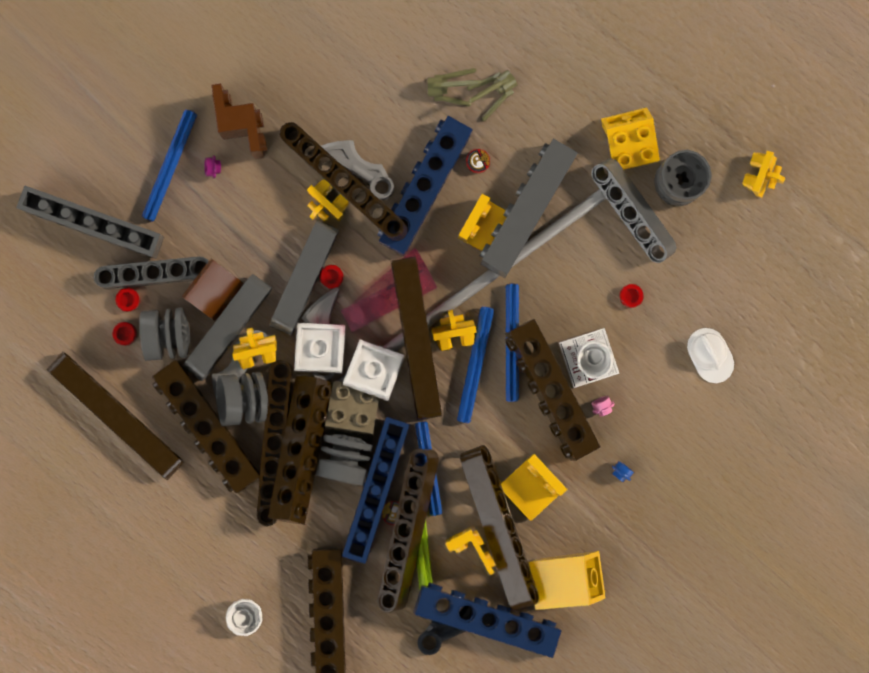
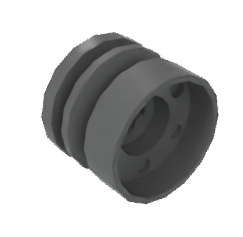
M691 150L677 151L670 155L656 170L654 177L655 190L659 197L670 205H688L704 194L710 186L711 168L707 160L698 152ZM679 176L683 177L682 182L684 183L681 185L678 184L677 177Z
M176 308L175 319L172 309H166L165 320H161L158 310L141 311L140 340L145 361L162 360L164 349L166 348L171 359L176 358L177 348L180 358L188 357L190 329L183 308Z
M253 372L251 377L249 373H243L240 383L235 374L219 375L217 377L216 405L219 420L223 426L239 425L242 413L247 423H253L254 419L258 423L265 422L268 396L261 372Z
M324 435L323 441L333 443L332 448L321 446V451L330 454V459L318 460L315 475L364 486L367 469L358 466V462L370 461V457L360 455L361 449L372 451L373 445L359 438L346 435Z

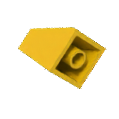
M599 551L529 561V567L539 594V602L535 604V610L585 606L606 599Z

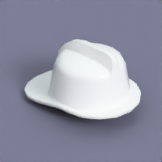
M702 328L695 331L688 340L687 349L698 373L704 380L710 383L725 381L733 372L734 360L724 338L719 332L711 328Z

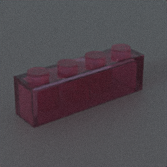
M415 247L404 258L416 257L424 297L436 291L437 286ZM392 268L352 304L341 310L352 333L399 310Z

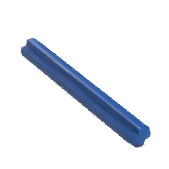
M184 110L143 211L142 217L148 221H155L197 117V114L191 110Z
M518 284L506 285V332L519 326ZM506 345V401L517 402L519 400V368L516 364L518 358L515 352H511Z
M481 307L476 326L477 333L474 336V345H472L457 421L468 424L471 422L494 309L490 307Z

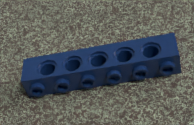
M447 116L445 121L441 119L434 131L438 133L435 140H429L423 151L426 154L422 162L418 161L412 171V174L415 175L411 183H405L400 192L403 195L400 203L395 202L391 208L402 221L407 223L408 231L406 237L401 241H392L380 230L377 234L380 237V244L402 256H405L473 133L472 128L450 116ZM449 138L453 141L454 145L450 149H443L440 146L441 140ZM432 159L441 161L442 167L439 170H432L428 164ZM420 180H428L431 187L427 191L419 190L417 183ZM410 200H415L418 202L419 208L415 212H409L405 207L406 203ZM395 224L390 227L389 231L391 234L397 233L394 229Z
M388 417L385 418L342 557L366 563L409 428L407 423Z
M430 582L428 586L421 585L413 610L415 615L550 658L554 657L562 631L556 627V622L547 619L538 622L533 620L534 615L520 611L519 615L510 613L511 608L497 604V607L494 608L488 606L487 600L474 597V601L466 599V594L452 590L450 594L442 591V586ZM441 598L448 600V607L443 611L436 609V603ZM466 605L470 606V615L466 618H461L459 616L460 608ZM486 613H492L494 616V620L490 625H483L482 617ZM509 620L516 621V629L513 632H506L505 624ZM533 627H537L539 629L538 637L533 640L529 639L528 631Z

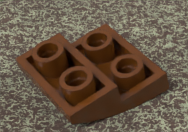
M211 258L182 297L216 322L244 283Z

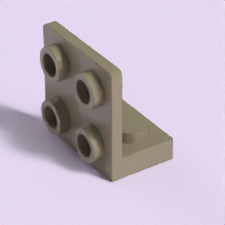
M334 381L326 418L325 434H341L372 442L379 397L345 386L343 382Z

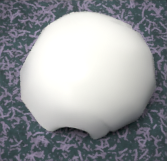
M600 341L588 342L581 347L577 354L578 367L588 378L600 379L607 375L613 367V353L607 345Z
M240 599L233 602L226 612V622L229 630L238 636H248L255 633L262 623L260 606L248 599Z

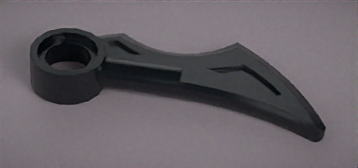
M466 605L459 613L461 618H466L470 615V606ZM486 613L482 617L483 625H490L494 620L492 613ZM432 621L427 629L418 637V648L425 655H433L440 650L442 642L466 631ZM426 636H433L436 639V646L433 649L428 650L423 647L422 642Z

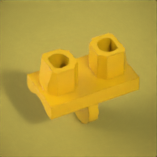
M766 151V154L754 152L750 165L760 170L758 176L746 173L742 185L753 191L757 197L763 198L766 187L774 190L776 183H784L785 177L780 175L782 167L775 165L777 157L774 156V152Z
M325 179L321 180L314 187L311 185L307 189L308 193L320 204L317 206L313 201L308 203L307 206L313 211L309 217L315 220L319 216L325 222L329 218L323 211L326 209L340 221L344 217L343 212L350 203L341 194L332 203L325 197L333 190V187Z
M452 309L448 310L449 317L440 319L441 326L431 327L434 341H437L440 351L451 349V338L460 336L462 346L474 345V333H477L474 320L464 321L463 314L454 316Z
M251 327L247 328V336L239 337L240 343L233 345L234 361L238 360L242 369L254 366L253 356L261 355L263 363L266 364L276 361L277 340L275 335L264 337L263 332L254 334Z

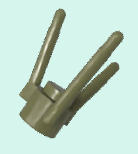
M476 68L444 75H435L434 78H428V96H435V101L471 106L470 102L443 96V94H448V87L480 85V80L450 82L446 80L475 73Z
M508 70L503 73L498 72L489 78L481 80L480 85L467 87L468 90H472L490 82L493 84L470 98V103L482 98L495 89L499 94L504 93L481 118L483 122L509 96L514 94L512 89L517 86V82Z

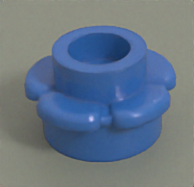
M620 461L615 466L612 465L614 469L612 474L622 482L626 479L631 481L630 477L634 472Z

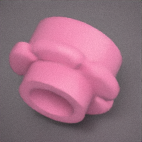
M609 396L600 397L591 403L593 414H599V416L611 413V407L615 405L614 402H611Z

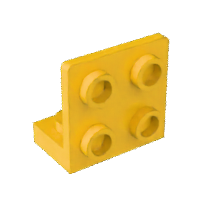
M647 108L601 118L602 127L608 138L611 158L615 159L623 170L660 160L654 120Z
M481 194L459 233L458 239L480 251L483 250L486 243L491 246L495 239L491 235L498 223L503 225L507 217L503 216L506 210L490 202L489 197Z
M532 454L501 483L506 496L530 521L539 515L553 500L568 490L535 454Z
M468 527L445 540L449 552L455 550L456 553L468 548V542L472 541L490 575L494 573L492 567L495 566V563L488 551L484 553L480 546L484 542L477 529L472 532L471 528Z

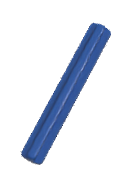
M426 421L416 423L415 428L419 449H432L428 423ZM425 454L422 456L423 465H425L427 460ZM435 476L429 503V513L431 516L442 514L437 476Z

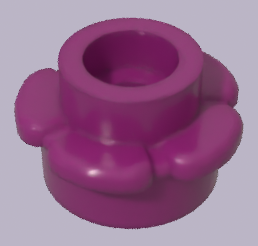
M215 155L205 157V176H212L215 179L216 174L221 173V161L216 160Z

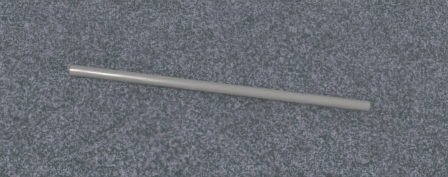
M599 189L527 241L513 266L603 202L606 197ZM487 270L426 315L428 328L446 316L448 310H454L500 275ZM403 333L388 342L383 348L396 352L405 346ZM344 374L336 381L343 382L346 374Z

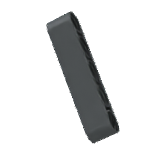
M608 158L594 166L591 172L594 182L647 256L655 263H661L676 252L674 239L621 165L615 159ZM659 246L664 249V252L660 250Z
M320 220L316 221L269 326L288 335L293 334L340 229Z
M198 256L108 265L96 269L93 278L95 283L104 289L194 281L199 275L195 270L197 264L200 262L207 264L209 260ZM178 264L182 265V275L174 277L172 274L173 267ZM152 267L159 268L160 273L156 279H150L148 276V272ZM134 269L136 273L134 280L127 282L125 280L126 271ZM108 271L111 273L112 279L109 283L103 284L101 276L104 272Z
M252 274L188 357L183 368L202 382L268 297L272 287Z

